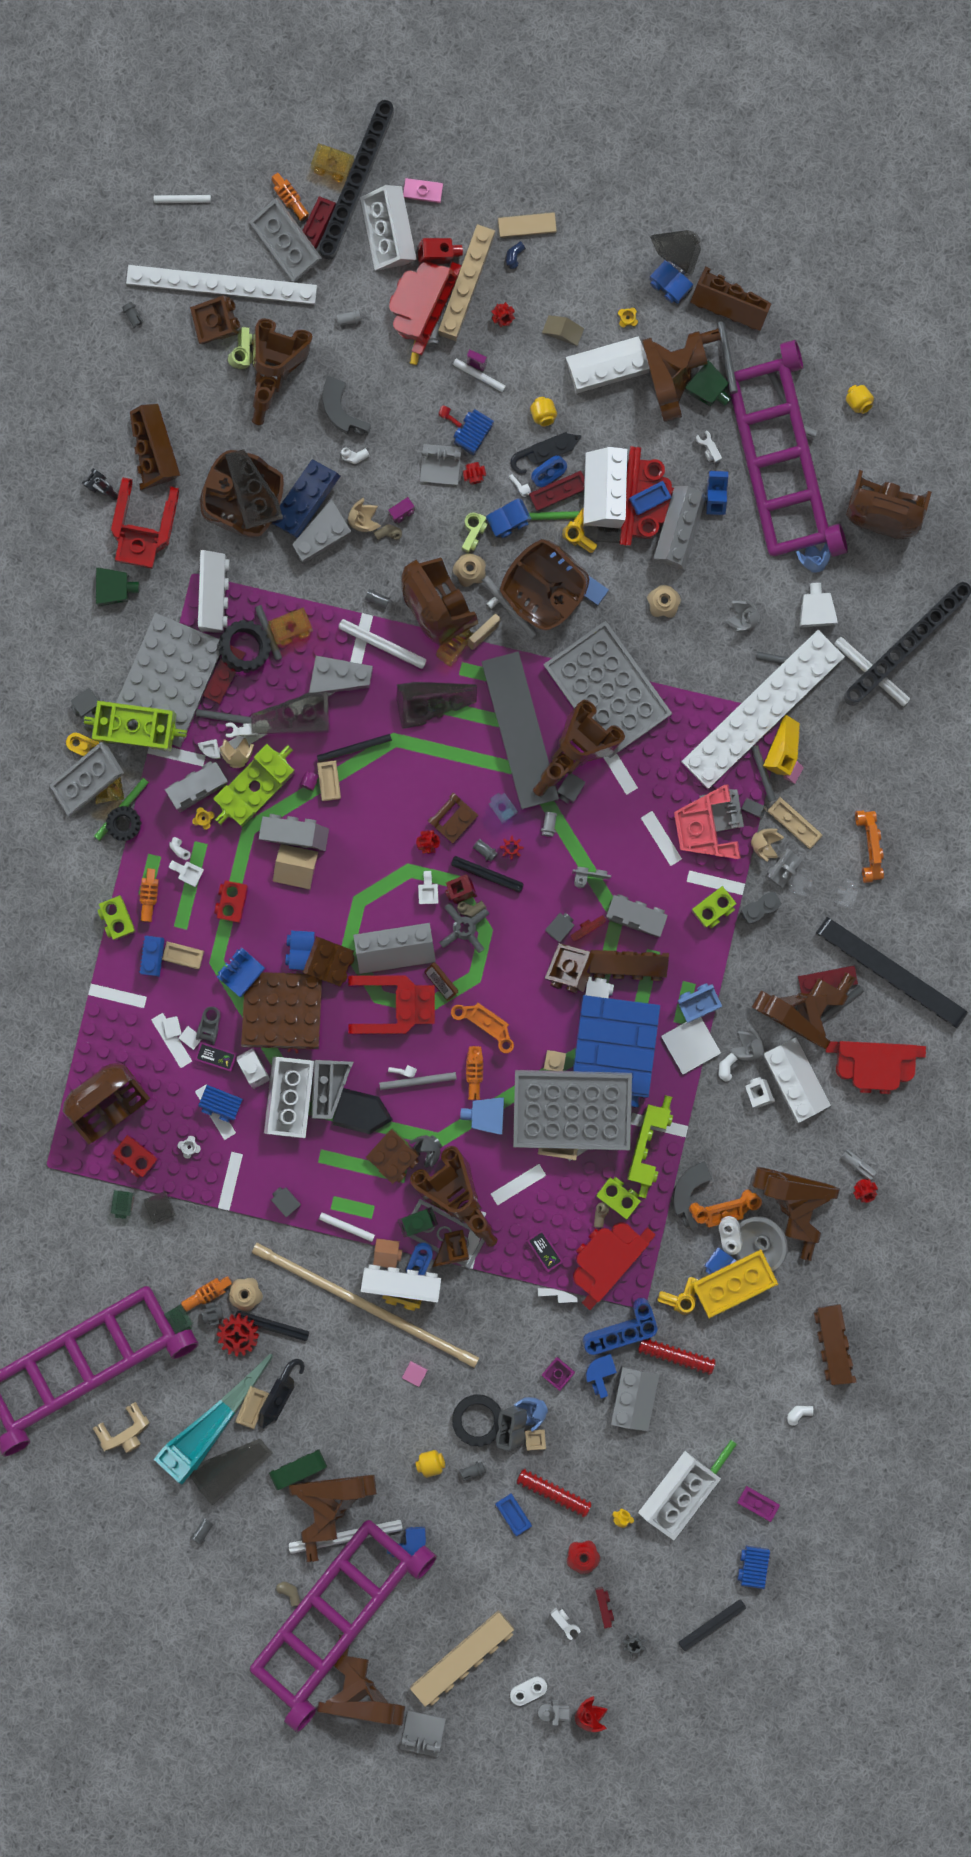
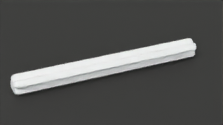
M401 1520L377 1524L386 1534L402 1531L403 1529ZM358 1529L337 1533L338 1539L316 1542L317 1549L349 1542ZM302 1540L289 1543L290 1553L306 1551L305 1543H302Z

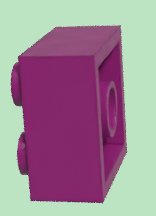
M407 497L390 508L388 513L393 521L399 524L404 521V517H410L414 514L415 506Z
M556 1356L541 1376L560 1391L575 1374V1371Z

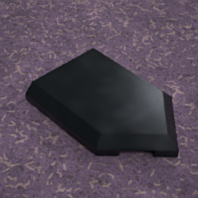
M343 1088L337 1104L333 1125L371 1134L393 1121L380 1097Z

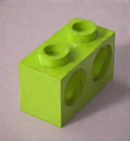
M721 886L691 911L704 928L708 926L713 928L720 922L719 917L723 914L727 917L735 910L733 906L737 903L726 889ZM725 898L728 902L727 907H719L717 904L718 899ZM709 909L712 912L713 916L710 920L703 918V910Z
M119 895L99 904L100 909L97 911L101 920L105 919L107 927L104 928L108 938L112 937L115 941L136 932L122 896ZM110 905L117 907V912L114 915L107 913V908ZM123 923L124 930L121 933H116L114 930L115 924Z
M609 1177L596 1196L625 1219H628L641 1202L638 1199L639 1194L631 1188L629 1191L623 1188L624 1183L618 1178L612 1179ZM610 1185H614L617 1188L616 1195L612 1197L606 1193V1189ZM629 1197L632 1199V1206L630 1208L622 1206L623 1198Z

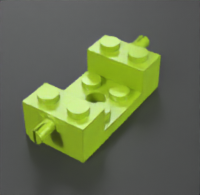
M97 701L95 718L84 717V724L94 725L92 739L96 742L122 743L171 752L175 736L187 737V730L176 729L177 714L171 710ZM131 720H136L138 722L137 729L129 730L128 723Z
M266 744L254 756V760L213 798L223 811L215 820L221 825L230 817L243 827L296 773L285 759L293 750L287 745L279 753ZM253 781L260 783V789L256 792L251 791L249 788L250 783Z
M665 1095L661 1108L648 1104L644 1112L627 1177L628 1180L641 1183L638 1196L646 1198L648 1188L652 1185V1182L656 1183L658 1176L655 1166L641 1163L642 1159L646 1160L648 1149L645 1148L646 1142L651 1141L653 1130L650 1127L666 1129L667 1126H671L673 1115H670V1104L673 1097Z

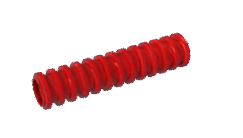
M650 1338L648 1340H641L638 1347V1353L640 1354L642 1352L646 1356L650 1354V1357L656 1356V1359L662 1358V1361L667 1360L669 1363L672 1361L673 1364L685 1365V1368L690 1367L691 1370L696 1369L697 1372L699 1370L702 1373L707 1372L708 1375L712 1374L716 1361L713 1358L710 1360L709 1357L704 1358L703 1355L698 1356L697 1353L692 1354L691 1351L688 1353L685 1349L683 1351L680 1348L675 1349V1346L669 1347V1344L663 1345V1342L659 1344L656 1340L653 1342Z
M525 1468L522 1469L516 1481L518 1485L522 1484V1487L525 1488L526 1486L528 1490L532 1489L534 1493L538 1492V1495H544L545 1499L548 1497L549 1501L554 1500L555 1504L560 1503L561 1507L563 1505L566 1506L565 1509L567 1510L570 1508L571 1512L575 1511L577 1515L581 1514L583 1518L587 1516L592 1505L590 1501L586 1502V1499L582 1500L580 1496L576 1497L574 1493L570 1494V1491H564V1488L560 1489L558 1485L554 1486L553 1482L548 1483L547 1479L544 1481L542 1480L543 1477L538 1478L537 1474L532 1475L531 1471L528 1473Z

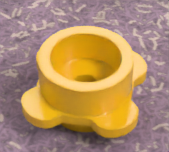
M620 309L618 311L620 316L619 325L621 327L637 325L636 309Z
M200 807L197 809V814L192 822L196 826L200 825L204 829H209L211 827L210 822L215 815L212 811L207 812Z
M622 1508L618 1512L614 1511L612 1514L614 1523L621 1528H625L629 1523L632 1524L634 1522V1518L631 1517L630 1513Z

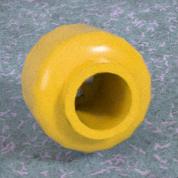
M854 385L848 389L846 402L855 413L864 414L873 407L874 397L865 385Z
M538 397L530 406V411L536 424L545 427L554 423L557 411L551 399Z
M437 1450L421 1453L419 1461H416L418 1473L422 1472L426 1478L440 1475L443 1472V1468H445L442 1453H439Z

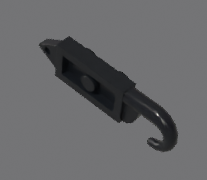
M564 432L518 451L511 458V468L516 473L523 474L527 470H521L516 465L517 461L527 456L533 464H540L553 456H560L573 451L574 446L581 439V435Z
M293 1359L288 1362L280 1378H277L259 1411L261 1414V1428L264 1429L272 1421H277L294 1389V1380L289 1375L296 1365L300 1366V1374L304 1372L305 1365L301 1359Z

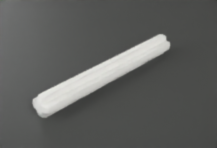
M342 619L339 624L340 630L418 668L423 669L426 664L425 658L349 621Z
M839 637L835 641L834 645L864 672L872 666L844 638ZM887 677L878 684L900 705L905 706L909 702L910 698Z

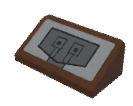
M433 962L424 971L447 1001L458 994V989L436 962Z

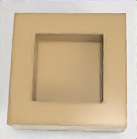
M547 1050L544 1069L563 1071L566 1053Z
M537 1429L533 1432L525 1430L527 1450L546 1449L545 1429Z

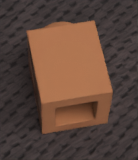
M376 1239L373 1265L396 1268L397 1261H401L402 1250L399 1249L400 1241Z

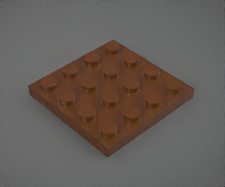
M262 972L244 993L241 1047L319 1049L322 980L301 973Z

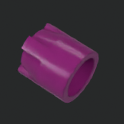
M306 771L299 785L314 791L318 775Z

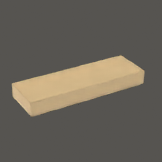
M555 212L498 218L500 238L557 232Z
M781 797L767 811L809 849L822 837V834Z

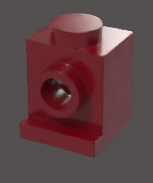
M467 874L446 882L448 888L445 890L449 901L452 900L455 904L472 897H478L473 882Z

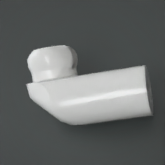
M349 448L341 450L342 459L352 464H357L370 457L366 448L357 453Z
M732 1052L719 1063V1077L725 1082L731 1080L730 1066L738 1060Z
M795 1406L788 1413V1424L795 1426L802 1416H813V1406Z

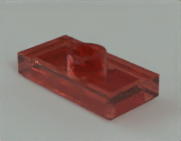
M602 915L592 922L588 919L580 924L581 929L570 935L572 941L576 942L606 923L605 917Z

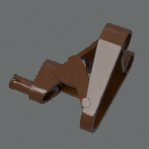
M263 318L257 322L252 341L253 367L257 371L255 386L257 387L253 400L255 410L252 422L254 424L263 425L265 413L270 408L275 393H279L283 381L287 379L289 373L307 359L313 337L309 331L296 330L293 336L289 337L275 332L276 323L273 320ZM266 361H267V362L276 364V365H278V366H270V365H267V364H265V363H266Z
M718 328L701 334L699 331L690 333L685 348L672 352L653 342L651 337L642 340L664 422L682 417L679 401L687 382L691 379L693 368L708 364L703 345L721 340Z
M582 700L567 716L563 734L559 740L560 748L552 756L553 761L541 774V780L533 788V792L537 796L542 797L550 786H555L567 773L571 774L586 762L610 756L625 739V734L619 727L610 726L605 730L592 718L597 710L590 701ZM573 741L584 752L578 751L570 742Z
M845 972L837 989L818 978L810 993H798L797 995L781 998L760 991L752 1008L826 1050L831 1041L826 1038L820 1016L827 1005L845 1004L849 997L847 993L856 978Z
M449 1146L441 1153V1159L446 1166L431 1177L425 1170H417L411 1175L410 1182L423 1200L448 1213L451 1217L458 1218L461 1223L465 1222L478 1238L485 1241L488 1247H493L498 1239L491 1232L490 1224L480 1211L482 1207L477 1201L478 1195L475 1191L470 1164L457 1147ZM464 1188L465 1192L453 1201H448V1199ZM468 1201L467 1203L463 1204L460 1209H458L462 1202Z
M757 1167L752 1186L764 1190V1195L772 1197L777 1201L781 1211L789 1217L785 1236L803 1240L804 1244L800 1258L812 1261L815 1244L819 1243L821 1232L810 1224L812 1212L831 1199H838L840 1188L808 1178Z
M375 1475L289 1485L290 1495H297L298 1498L311 1506L314 1512L315 1523L301 1532L302 1543H305L306 1562L319 1561L316 1542L338 1539L336 1521L345 1515V1512L357 1499L377 1494ZM334 1499L341 1500V1502L338 1504Z
M348 1647L334 1664V1667L345 1675L343 1691L327 1700L326 1703L318 1702L317 1712L402 1726L405 1706L388 1703L375 1687L374 1682L366 1677L369 1660L348 1656ZM366 1695H369L371 1701L358 1702Z

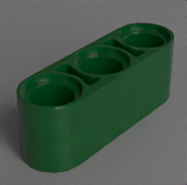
M317 1449L315 1452L302 1456L294 1462L287 1463L277 1470H272L269 1472V1475L276 1490H280L325 1469L327 1464L320 1449Z

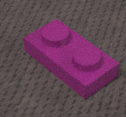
M747 1485L737 1500L738 1504L770 1522L780 1507V1504Z

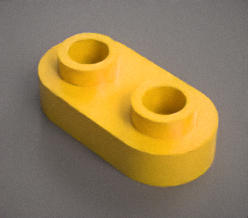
M72 733L66 739L68 749L81 756H85L91 748L99 744V742L80 733ZM76 739L80 741L78 746L73 745V741Z

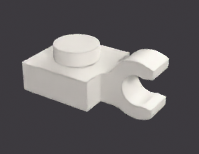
M705 431L707 439L701 440L699 435H697L696 441L699 445L706 447L704 453L708 461H713L715 465L721 462L722 457L715 443L712 442L710 433Z
M233 723L226 724V727L233 728L231 734H226L228 738L236 736L259 737V728L255 727V724H243V727L239 728Z
M171 861L169 865L170 869L180 873L178 879L196 887L204 869L187 861L184 866L175 861Z
M424 871V885H418L419 904H437L438 884H432L431 871Z
M555 1608L550 1612L551 1616L565 1631L568 1639H573L570 1635L572 1629H575L578 1633L581 1632L577 1625L568 1623L569 1617L563 1609L559 1611Z

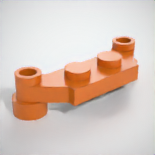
M855 811L856 825L865 826L870 861V867L862 868L863 882L871 883L873 880L884 879L883 868H881V860L884 855L883 849L879 846L881 831L877 829L875 823L877 822L876 812Z
M478 1002L475 1006L455 1005L451 1009V1015L455 1020L467 1018L497 1039L501 1052L510 1053L513 1050L514 1043L510 1039L507 1029L509 1024ZM457 1009L462 1010L461 1016L455 1015ZM508 1042L510 1044L509 1049H504L502 1044Z
M745 1190L740 1199L709 1207L693 1203L690 1205L689 1211L697 1223H705L709 1228L719 1225L726 1216H732L737 1220L743 1219V1215L749 1209L757 1210L760 1208L762 1199L751 1190Z

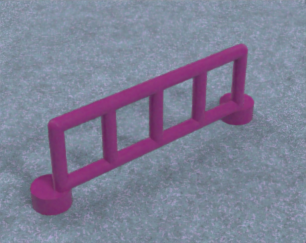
M796 340L781 343L782 358L735 371L738 392L736 394L730 393L769 555L778 556L827 542L832 557L848 553V546L842 525L836 524L828 527L791 372L804 368L801 352ZM779 371L787 403L746 414L739 382ZM789 414L797 446L757 457L749 425ZM800 457L807 490L767 500L760 468ZM810 501L818 533L778 543L770 511Z
M144 1286L0 1369L1 1383L26 1368L44 1403L41 1407L14 1421L0 1394V1420L7 1431L0 1436V1452L2 1456L13 1455L30 1444L31 1441L24 1429L162 1349H167L171 1359H177L192 1352L199 1345L192 1330L188 1329L175 1334L152 1289L149 1286ZM144 1300L163 1336L133 1352L115 1316ZM105 1323L123 1359L93 1375L75 1339ZM66 1346L84 1382L54 1399L36 1362Z
M371 1520L364 1521L252 1663L250 1672L291 1708L284 1722L296 1733L301 1731L310 1722L317 1711V1708L307 1700L405 1574L408 1572L416 1580H419L433 1566L437 1555L428 1547L422 1546L411 1556ZM368 1535H371L400 1561L380 1588L348 1561ZM340 1571H343L372 1597L352 1624L320 1597ZM312 1606L344 1633L323 1660L292 1633ZM284 1642L316 1669L295 1696L264 1669Z

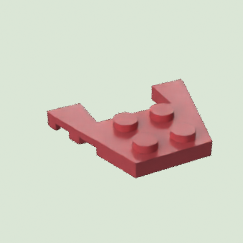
M728 784L674 812L680 850L734 859L741 858L738 841L718 844L712 805L731 801Z

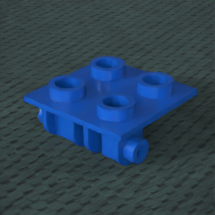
M242 947L240 950L237 949V952L232 956L234 960L229 959L231 961L230 964L225 963L228 967L224 966L218 971L217 978L224 982L240 998L266 969Z

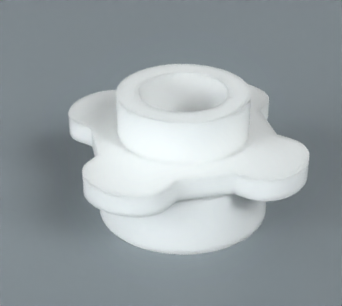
M188 1136L187 1140L178 1143V1148L182 1150L185 1158H190L192 1154L199 1153L201 1147L196 1144L194 1136Z

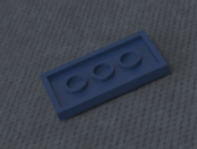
M312 459L280 504L271 524L298 538L341 476Z

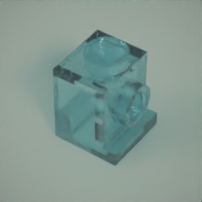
M497 793L490 798L491 803H489V806L501 824L518 813L505 793L502 795ZM500 804H504L506 806V809L504 811H500L498 809V806Z

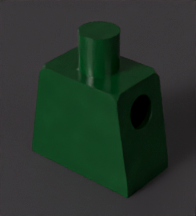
M708 360V364L699 370L685 387L684 392L710 407L716 400L725 407L732 399L724 392L728 382Z
M96 568V605L105 606L128 602V593H139V582H128L129 575L126 572Z
M432 1207L398 1219L404 1238L438 1225Z

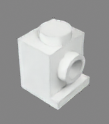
M589 977L585 995L608 998L613 995V984L606 983V979L595 978V981H591L592 977Z
M761 1077L755 1078L750 1081L751 1084L745 1086L753 1108H760L775 1102L767 1080L761 1079ZM759 1089L763 1090L764 1094L762 1096L758 1094Z

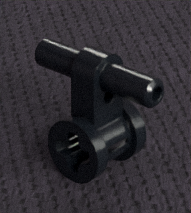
M92 468V473L86 481L83 480L82 484L93 493H96L98 490L102 494L109 496L112 500H117L118 494L105 481L107 478Z

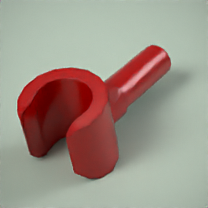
M442 405L439 410V416L450 420L460 428L462 424L449 415L451 409Z

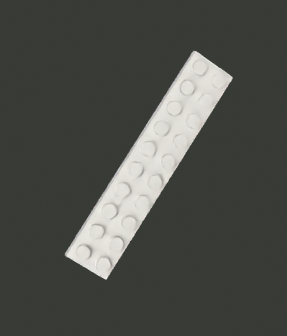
M817 630L686 756L681 763L709 789L845 656Z

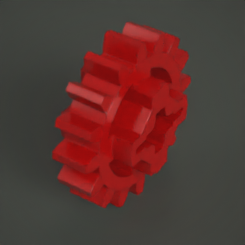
M238 1313L236 1318L231 1314L229 1320L224 1318L223 1324H220L218 1327L221 1330L217 1332V1336L221 1337L218 1343L224 1344L222 1350L229 1349V1355L233 1351L235 1356H238L239 1352L244 1356L247 1350L250 1352L253 1350L252 1345L256 1346L258 1343L255 1340L259 1338V1334L255 1333L258 1330V1326L253 1327L254 1320L247 1321V1315L243 1319L240 1313ZM234 1324V1327L232 1329L229 1328L228 1330H226L228 1326ZM236 1332H239L240 1338H237ZM250 1340L246 1345L241 1346L244 1341Z

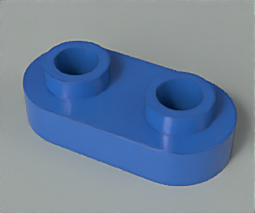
M553 456L532 472V481L538 487L547 486L565 473L567 462L561 456Z
M419 1243L415 1246L407 1264L406 1273L407 1270H415L413 1267L418 1266L419 1269L415 1270L419 1271L418 1275H425L433 1256V1249L429 1244ZM420 1250H426L427 1252L421 1253Z

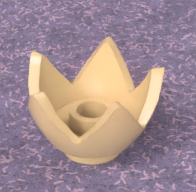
M362 498L351 508L348 523L353 529L360 532L373 531L381 526L371 520L378 506L363 505L365 500Z
M467 553L460 556L454 564L453 573L464 587H468L473 583H482V580L485 578L486 563L480 556ZM472 565L474 569L469 572L466 567Z
M667 585L657 587L647 596L650 612L654 617H674L681 603L678 592ZM666 597L668 602L666 604L662 603L661 598Z
M244 738L238 747L234 749L224 739L223 745L220 747V753L226 763L230 764V767L240 768L249 761L254 744H251L249 748L247 739Z
M775 828L761 830L755 833L751 840V846L754 848L755 853L767 862L768 858H778L771 844L784 838L781 834L777 833L778 829Z
M254 1278L237 1279L231 1284L229 1302L241 1311H251L255 1305L262 1301L263 1294ZM243 1291L248 1292L247 1298H242L241 1293Z

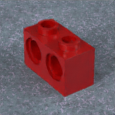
M227 880L224 881V884H220L218 895H221L220 903H216L214 914H217V919L241 924L248 885ZM236 887L238 894L235 897H229V888ZM226 906L234 908V913L231 916L224 915V908Z
M127 1135L113 1152L116 1156L114 1159L122 1166L127 1164L131 1168L129 1171L137 1178L139 1176L145 1177L159 1160L130 1135ZM125 1146H129L132 1149V1154L129 1157H125L122 1154V1149ZM140 1158H144L147 1161L145 1169H140L137 1166V1161Z

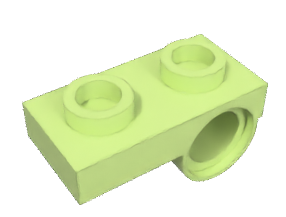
M242 327L238 331V347L228 356V363L238 369L249 367L253 358L252 352H250L252 334H249V328ZM234 354L241 355L242 361H237Z
M470 513L466 516L465 527L470 532L462 546V550L466 553H469L470 550L474 551L479 542L477 537L479 533H484L488 525L485 523V516L477 513ZM470 519H477L479 524L476 527H471L468 521Z

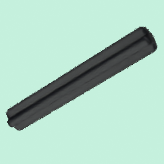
M454 856L451 862L453 867L518 893L523 889L524 884L522 882L460 857Z
M237 1311L235 1314L236 1318L238 1313H240L243 1319L247 1315V1321L254 1320L252 1326H258V1328L299 1340H308L309 1331L242 1311Z
M741 1599L737 1600L680 1640L679 1645L682 1650L687 1651L744 1611L746 1606Z

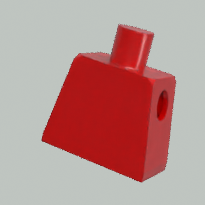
M422 238L417 247L419 266L424 262L447 264L451 262L453 257L463 255L462 245H452L451 238Z

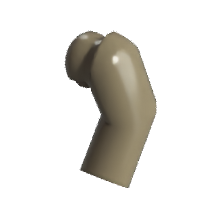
M390 524L373 532L377 540L385 536L395 540H399L402 537V530Z
M481 900L474 906L460 902L457 908L461 915L474 917L486 906Z
M605 1202L599 1203L596 1207L594 1227L603 1228L604 1218L610 1211V1207Z
M281 1582L276 1586L279 1594L289 1596L291 1606L300 1604L298 1591L294 1585L288 1582Z

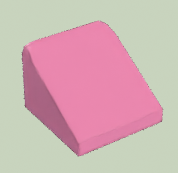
M796 761L791 775H783V778L795 784L803 770V766Z
M410 1361L402 1378L419 1387L428 1369Z

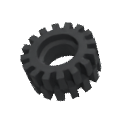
M117 807L108 814L105 822L106 829L112 838L118 841H128L137 836L142 825L141 817L131 807ZM121 816H126L131 821V826L127 831H121L117 828L116 822Z

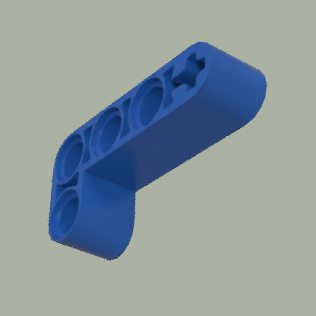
M638 1298L634 1301L635 1319L587 1333L583 1337V1345L586 1352L595 1355L653 1337L657 1333V1324L649 1301L645 1298ZM640 1306H647L644 1312L638 1311ZM645 1324H652L650 1329H643ZM626 1330H634L631 1335H625ZM609 1335H615L612 1341H608L606 1338ZM591 1341H594V1346L590 1345Z

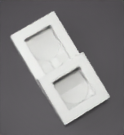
M538 1288V1296L557 1295L558 1303L578 1302L577 1297L568 1292L553 1288Z

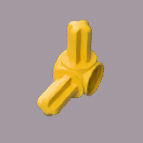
M582 508L573 522L570 521L563 528L562 536L574 546L578 544L589 553H593L597 544L584 535V508ZM570 528L576 530V536L573 539L568 537V530Z
M689 1277L684 1292L678 1296L660 1291L657 1301L674 1307V1311L682 1315L690 1314L696 1302L694 1297L696 1291L692 1283L698 1279ZM684 1300L688 1301L691 1307L688 1310H684L680 1303Z

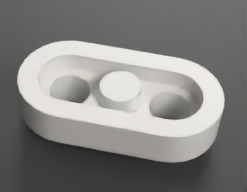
M726 1216L719 1224L722 1248L727 1254L735 1255L740 1252L742 1247L739 1222L732 1216ZM730 1226L731 1230H727L725 1227ZM729 1244H733L735 1247L731 1248Z
M533 1677L513 1687L510 1692L511 1701L519 1706L529 1703L546 1693L547 1683L542 1677ZM540 1684L541 1689L538 1691L535 1690L534 1685ZM517 1693H523L524 1697L518 1699L516 1695Z

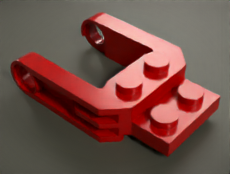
M123 477L111 527L112 535L118 542L115 562L153 569L156 553L169 545L179 497V488L169 487V498L165 503L160 531L157 532L154 529L124 525L133 479Z
M406 975L348 976V986H397L396 1024H348V1034H406L415 1024H435V985H415Z

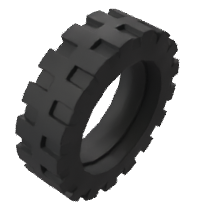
M240 620L239 622L232 623L225 629L218 642L220 647L218 651L219 655L222 656V661L228 664L227 667L235 669L236 672L244 671V673H249L250 671L257 670L265 663L271 651L269 646L271 641L267 637V632L261 629L262 626L254 624L253 621L245 622V620ZM245 632L251 634L257 640L259 654L254 660L243 661L232 653L230 639L234 634Z
M474 1394L465 1397L457 1404L452 1416V1425L457 1437L470 1446L482 1447L496 1440L497 1432L500 1429L498 1425L499 1414L502 1411L495 1400L486 1395ZM474 1404L488 1407L494 1416L492 1429L483 1436L468 1434L462 1425L464 1411Z

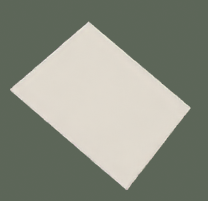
M701 1017L688 1024L685 1022L661 1036L682 1074L721 1053Z

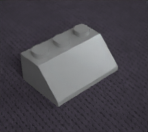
M621 1367L611 1425L648 1431L660 1374Z

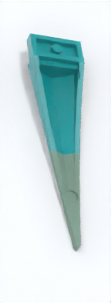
M269 1354L206 1413L169 1441L154 1458L178 1483L183 1484L190 1474L197 1470L244 1401L250 1386H254L273 1358L272 1354Z

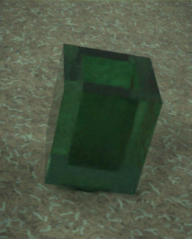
M114 1190L111 1213L115 1214V1218L126 1219L127 1216L132 1215L134 1192Z
M182 1304L164 1314L176 1334L192 1329L190 1325L194 1324Z

